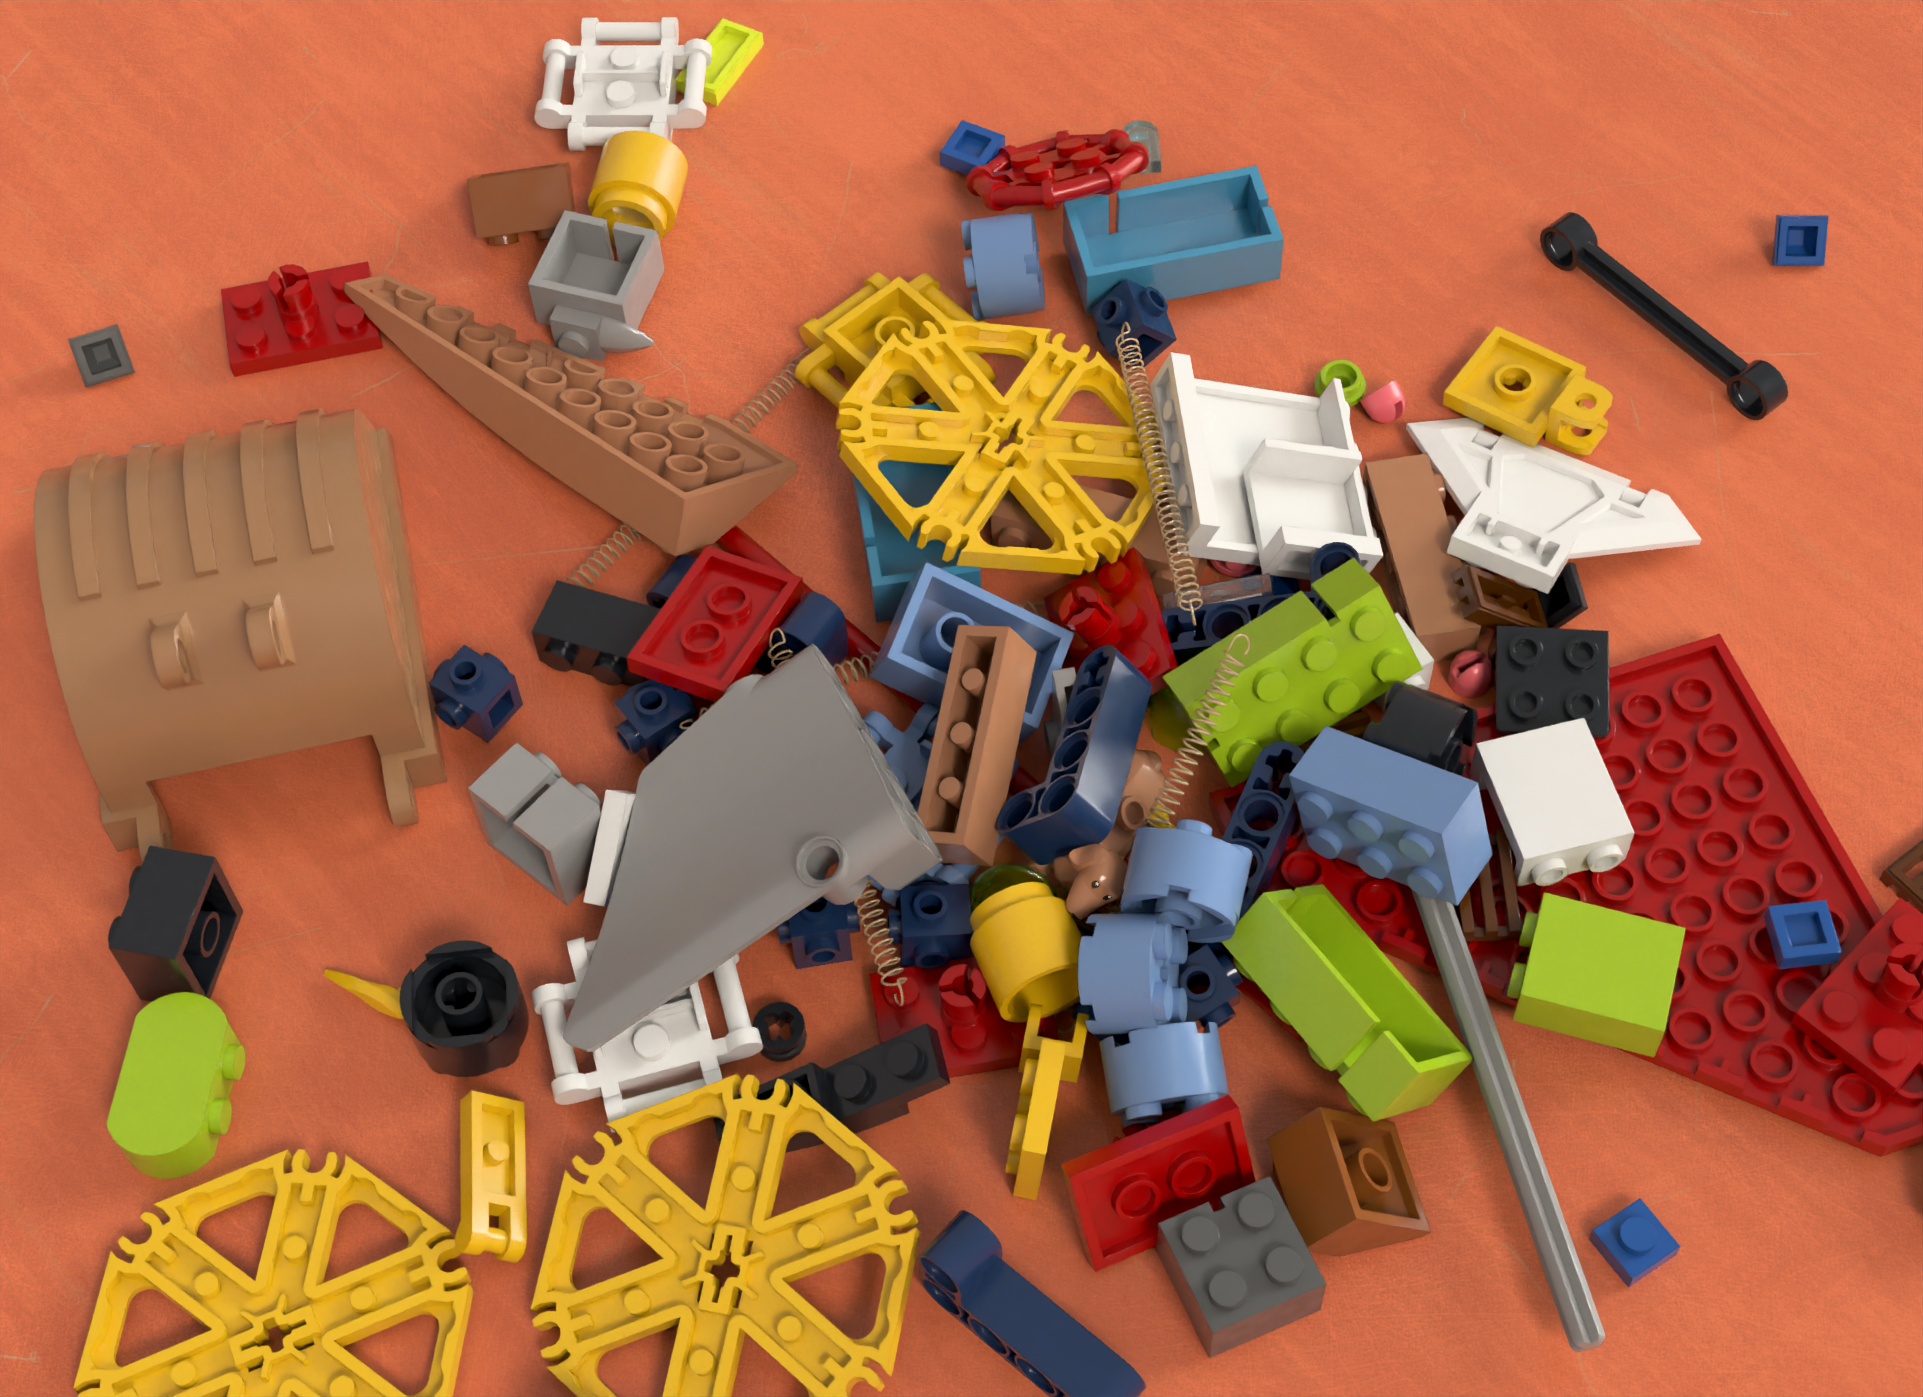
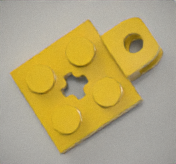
M1495 326L1444 391L1443 405L1534 448L1546 432L1545 441L1574 454L1590 455L1607 433L1608 422L1603 416L1612 406L1613 396L1603 386L1585 378L1586 366ZM1516 381L1523 383V390L1511 391L1502 384L1512 386ZM1584 399L1591 400L1595 406L1591 409L1583 406ZM1579 427L1588 429L1591 433L1580 437L1573 434L1571 430Z
M1032 1003L1018 1072H1023L1024 1074L1005 1173L1017 1175L1013 1196L1037 1200L1059 1082L1064 1080L1077 1083L1087 1034L1085 1020H1089L1090 1015L1078 1013L1072 1043L1040 1037L1037 1034L1043 1006Z

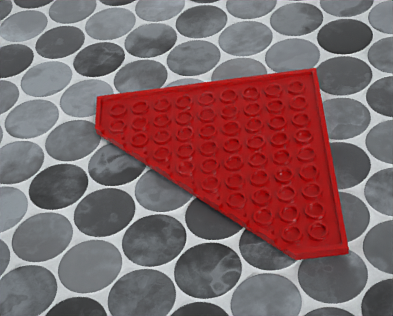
M1717 634L1609 668V733L1605 739H1594L1635 832L1626 858L1610 870L1592 872L1588 869L1568 874L1562 880L1546 886H1539L1536 883L1517 886L1515 881L1521 927H1523L1527 911L1538 914L1545 892L1686 928L1665 1033L1655 1057L1623 1049L1619 1050L1879 1157L1923 1143V1061L1893 1096L1889 1098L1791 1023L1796 1011L1883 915L1722 636ZM1495 704L1476 709L1478 721L1473 746L1470 747L1463 744L1459 762L1466 764L1462 777L1472 780L1469 771L1476 743L1509 736L1495 732ZM1285 774L1282 775L1279 781H1273V792L1279 795V785ZM1247 781L1239 783L1233 788L1229 786L1209 793L1208 805L1222 836L1226 831ZM1488 789L1480 790L1488 834H1494L1495 829L1503 828ZM1299 814L1267 892L1285 889L1294 891L1298 887L1323 884L1382 952L1441 976L1411 888L1386 877L1383 879L1375 878L1367 874L1359 866L1337 857L1328 859L1319 855L1308 846ZM1260 819L1253 821L1248 826L1254 830L1265 831L1272 828L1275 824L1269 820ZM1510 845L1512 865H1513V872H1514L1515 866H1516V857H1515L1514 852H1513V850H1512V848H1511V845ZM1492 850L1493 855L1489 859L1497 924L1498 926H1505L1495 852ZM1249 870L1248 878H1250V877H1252V876L1254 875V873H1253L1252 871H1250V870ZM1476 878L1469 888L1474 927H1484L1478 880ZM1826 900L1842 950L1837 963L1778 969L1764 921V915L1768 906ZM1453 904L1454 909H1455V912H1456V915H1457L1456 905ZM1519 940L1466 942L1484 994L1516 1007L1517 999L1506 996L1514 963L1526 964L1529 948L1519 946Z

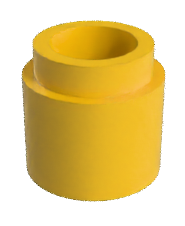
M645 131L620 132L605 142L590 191L588 206L592 216L607 220L611 244L615 245L612 230L615 222L657 230L660 242L663 236L673 228L688 173V163L684 154L669 140Z
M1041 882L1016 884L991 895L976 907L969 921L974 932L970 940L971 950L1001 1017L1009 1022H1027L1031 1003L1043 1006L1041 1018H1045L1070 1007L1080 1000L1078 958L1082 935L1074 918L1066 910V902L1061 898L1054 897L1050 887Z

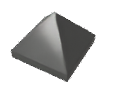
M118 324L68 339L85 387L135 372Z

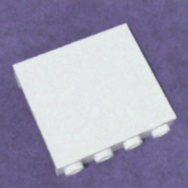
M1171 352L1150 384L1154 410L1156 411L1155 417L1158 419L1157 424L1160 426L1159 432L1162 435V446L1165 448L1164 453L1167 455L1166 461L1169 463L1168 468L1171 471V483L1174 484L1173 490L1176 492L1175 498L1178 500L1177 506L1180 508L1179 513L1182 516L1180 521L1184 524L1183 529L1186 532L1184 536L1187 538L1186 544L1189 545L1188 552L1191 553V557L1261 566L1243 468L1264 438L1284 439L1290 442L1333 446L1339 449L1359 451L1357 444L1353 440L1349 421L1350 407L1344 398L1341 379L1333 378L1320 398L1194 378L1190 355ZM1358 466L1344 484L1354 535L1377 538L1369 516L1367 488L1362 483ZM1167 477L1166 482H1169L1170 478ZM1169 484L1167 489L1171 490L1172 486ZM1172 492L1168 493L1169 497H1173ZM1174 499L1170 501V505L1175 504ZM1172 508L1171 512H1177V508ZM1175 515L1172 517V519L1178 520L1179 516ZM1179 522L1174 524V528H1180L1181 524ZM1182 530L1175 532V536L1183 534ZM1184 538L1176 540L1177 544L1184 543L1185 541ZM1185 545L1179 547L1178 552L1186 551L1187 547Z

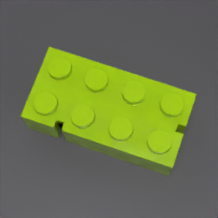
M1355 558L1350 559L1311 584L1314 592L1336 616L1328 622L1306 595L1299 591L1163 676L1181 710L1188 718L1191 727L1201 730L1192 723L1191 719H1203L1197 714L1196 709L1209 710L1201 703V699L1213 700L1206 694L1205 690H1218L1211 685L1210 680H1222L1215 674L1214 670H1226L1219 663L1221 659L1230 660L1223 651L1229 648L1231 641L1236 635L1245 634L1249 638L1250 648L1246 655L1244 653L1247 650L1248 642L1242 636L1236 638L1231 649L1226 652L1232 658L1244 664V667L1222 662L1240 676L1236 677L1218 672L1221 676L1234 683L1235 686L1232 687L1212 681L1231 696L1228 697L1208 691L1215 698L1225 703L1226 706L1203 701L1221 713L1222 716L1199 711L1205 717L1215 722L1217 726L1195 721L1198 725L1212 733V736L1195 732L1198 738L1208 744L1207 746L1203 745L1205 751L1231 788L1249 778L1258 755L1269 744L1284 741L1299 747L1321 733L1325 726L1331 727L1389 691L1397 680L1403 682L1423 669L1380 585Z
M1323 884L1298 887L1294 891L1285 889L1263 893L1238 921L1232 938L1221 941L1234 956L1233 961L1236 968L1245 977L1255 981L1271 1000L1270 1005L1274 1013L1282 1021L1292 1025L1305 1040L1311 1057L1323 1068L1330 1071L1337 1070L1340 1073L1341 1077L1338 1081L1347 1090L1346 1095L1349 1102L1360 1113L1369 1116L1373 1122L1431 1105L1474 1060L1472 1054Z

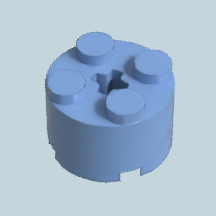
M1020 212L961 221L965 250H972V254H969V257L963 258L967 288L977 287V291H971L974 319L979 321L1043 311L1045 309L1042 267L1040 268L1038 251L1040 250L1033 213L1022 214Z
M1179 820L1176 829L1137 828L1121 892L1120 904L1122 906L1120 911L1122 914L1165 913L1170 918L1174 928L1189 930L1187 941L1214 943L1228 940L1234 935L1235 927L1239 920L1253 856L1252 851L1244 846L1230 844L1211 836L1212 828L1208 824L1196 820Z
M1165 913L1091 914L1086 923L1096 926L1093 936L1081 937L1078 958L1081 1005H1092L1096 1019L1085 1020L1088 1030L1092 1034H1128L1129 1031L1137 1029L1158 1028V1025L1185 1022L1188 1007L1187 995L1184 988H1179V964L1186 962L1188 954V941L1185 929L1173 928L1170 918Z
M1181 1022L1158 1025V1028H1142L1129 1031L1130 1044L1115 1047L1113 1036L1099 1042L1110 1113L1112 1116L1121 1117L1123 1128L1137 1123L1147 1124L1148 1126L1158 1123L1157 1117L1162 1116V1112L1180 1110V1113L1183 1114L1229 1094L1218 1025L1215 1022H1208L1202 1033H1198L1196 1022Z

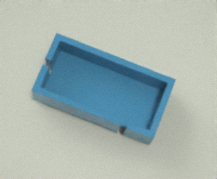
M1257 165L1117 191L1116 233L1109 234L1108 195H1095L1063 202V243L1086 316L1093 315L1091 309L1125 279L1145 288L1153 287L1165 300L1280 279L1284 239L1272 206H1268L1269 198Z
M937 403L901 407L942 411ZM891 460L883 461L878 465L881 473L903 500L915 508L929 504L955 467L953 465ZM851 472L876 623L893 620L908 582L926 562L981 588L980 567L956 566L962 549H958L954 559L946 562L942 560L946 544L942 541L930 540L923 549L917 547L920 529H917L911 535L908 542Z

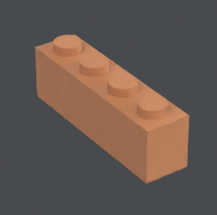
M1427 453L1365 462L1362 483L1366 486L1368 492L1367 506L1371 525L1376 531L1377 538L1380 539L1383 553L1380 562L1395 613L1398 612L1432 656L1434 663L1453 660L1462 651L1476 650L1479 635L1485 634L1486 627L1464 619L1462 609L1469 604L1459 601L1456 592L1463 586L1453 583L1451 574L1464 564L1469 566L1470 564L1447 553L1451 536L1458 526L1453 515L1447 516L1443 504L1445 503L1446 493L1442 475L1440 473H1433Z
M1078 484L1105 517L1114 522L1122 518L1133 500ZM1008 490L991 515L992 545L996 547L1037 548L1039 550L1051 548L1053 546L1051 539L1011 491ZM1154 507L1129 549L1135 547L1144 556L1155 593L1163 597L1174 598L1176 597V591L1174 590V583L1172 582V575L1168 565L1169 560L1166 557L1167 552L1164 548L1165 544L1162 540L1163 536L1161 535V528L1159 527ZM1171 509L1162 510L1160 514L1166 515L1171 513ZM1165 517L1162 521L1167 523L1173 519L1172 517ZM1173 524V525H1166L1164 529H1166V530L1173 529V528H1174V524ZM1173 532V533H1168V534L1166 535V537H1168V538L1174 537V536H1175V532ZM1171 540L1168 544L1170 546H1173L1177 544L1176 540ZM1172 548L1170 552L1175 554L1178 552V548ZM1097 552L1099 559L1095 568L1108 562L1106 557ZM1174 556L1171 560L1178 561L1180 559H1187L1189 556ZM1191 557L1190 560L1193 561L1192 567L1195 569L1194 575L1197 577L1196 583L1199 585L1208 559ZM1190 562L1177 563L1174 568L1179 569L1190 566ZM1192 570L1179 571L1176 573V576L1181 577L1192 574ZM1194 578L1180 579L1177 583L1183 585L1193 582ZM1196 586L1182 587L1179 591L1185 593L1195 590ZM1195 593L1184 595L1181 599L1189 601L1194 598Z
M958 625L918 809L920 819L942 856L943 860L941 863L993 867L1000 833L996 827V821L1000 810L1006 804L1037 654L1009 626Z

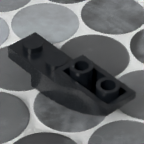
M926 1023L823 1069L811 1062L761 1084L757 1092V1099H769L774 1093L776 1080L782 1079L789 1085L791 1100L793 1083H795L851 1132L856 1134L910 1113L908 1102L951 1083L938 1031ZM713 1117L720 1147L725 1122L720 1118ZM800 1132L789 1140L785 1153L824 1144V1142L811 1132Z

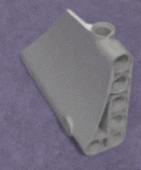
M813 643L766 676L750 675L734 682L727 688L723 697L643 769L638 780L624 849L605 918L588 969L564 1027L563 1039L567 1044L586 1052L596 1051L821 896L835 905H846L853 902L863 893L868 882V875L887 890L896 889L899 891L942 862L943 859L937 846L838 675L823 653ZM839 862L836 872L831 877L825 879L828 869L833 864Z

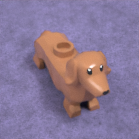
M1135 749L1116 821L1110 833L1101 843L1073 849L1067 855L1058 857L1047 865H1038L1033 860L1028 864L1030 869L1039 878H1046L1054 872L1057 881L1051 891L1058 898L1066 900V910L1078 922L1107 903L1115 907L1120 905L1121 892L1128 867L1124 858L1133 845L1137 828L1146 825L1145 818L1150 817L1152 813L1150 808L1158 805L1155 802V798L1164 797L1159 788H1168L1164 781L1166 776L1161 770V757L1156 752Z

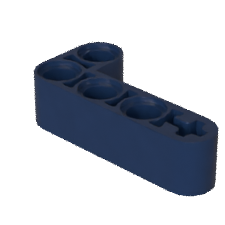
M1332 542L1319 548L1311 559V584L1352 558H1355L1361 565L1358 552L1353 546L1344 542ZM1312 586L1310 592H1303L1326 618L1327 622L1336 617L1314 592ZM1296 593L1202 604L1199 609L1194 610L1195 626L1192 623L1191 611L1183 610L1180 607L1163 610L1161 613L1177 666L1179 667Z
M686 554L678 555L646 594L649 606L661 609L697 559ZM817 592L806 593L779 627L785 636L786 642L776 646L771 651L773 657L784 650L793 651L792 656L789 658L774 660V664L777 666L782 661L791 659L813 643L823 653L832 667L836 663L840 665L849 652L844 613L826 596ZM776 631L772 639V646L783 641L779 631ZM770 643L754 665V667L767 674L775 670V667L771 664L772 658L768 656V652L771 649ZM791 652L783 653L779 655L777 658L785 657L789 655Z
M1107 644L1095 649L1086 657L1077 672L1045 782L1015 794L1006 802L997 817L996 827L998 831L1038 865L1050 864L1054 859L1067 855L1073 849L1101 843L1110 833L1116 821L1152 684L1113 645Z
M1280 741L1271 743L1260 752L1222 838L1227 843L1248 848L1253 854L1250 871L1254 875L1247 879L1239 920L1258 898L1267 892L1299 816L1289 774L1305 753L1300 747L1290 742ZM1285 774L1279 785V795L1273 792V781H1279L1282 775ZM1260 819L1269 820L1275 824L1272 828L1265 831L1254 830L1248 826L1253 821ZM1188 941V946L1191 945L1194 951L1207 944L1215 957L1222 953H1226L1228 957L1233 956L1222 942L1198 943Z
M960 1210L919 1255L920 1280L929 1295L1049 1397H1138L1146 1388L1145 1382L1131 1365L1002 1260L1000 1241L989 1227L973 1214Z

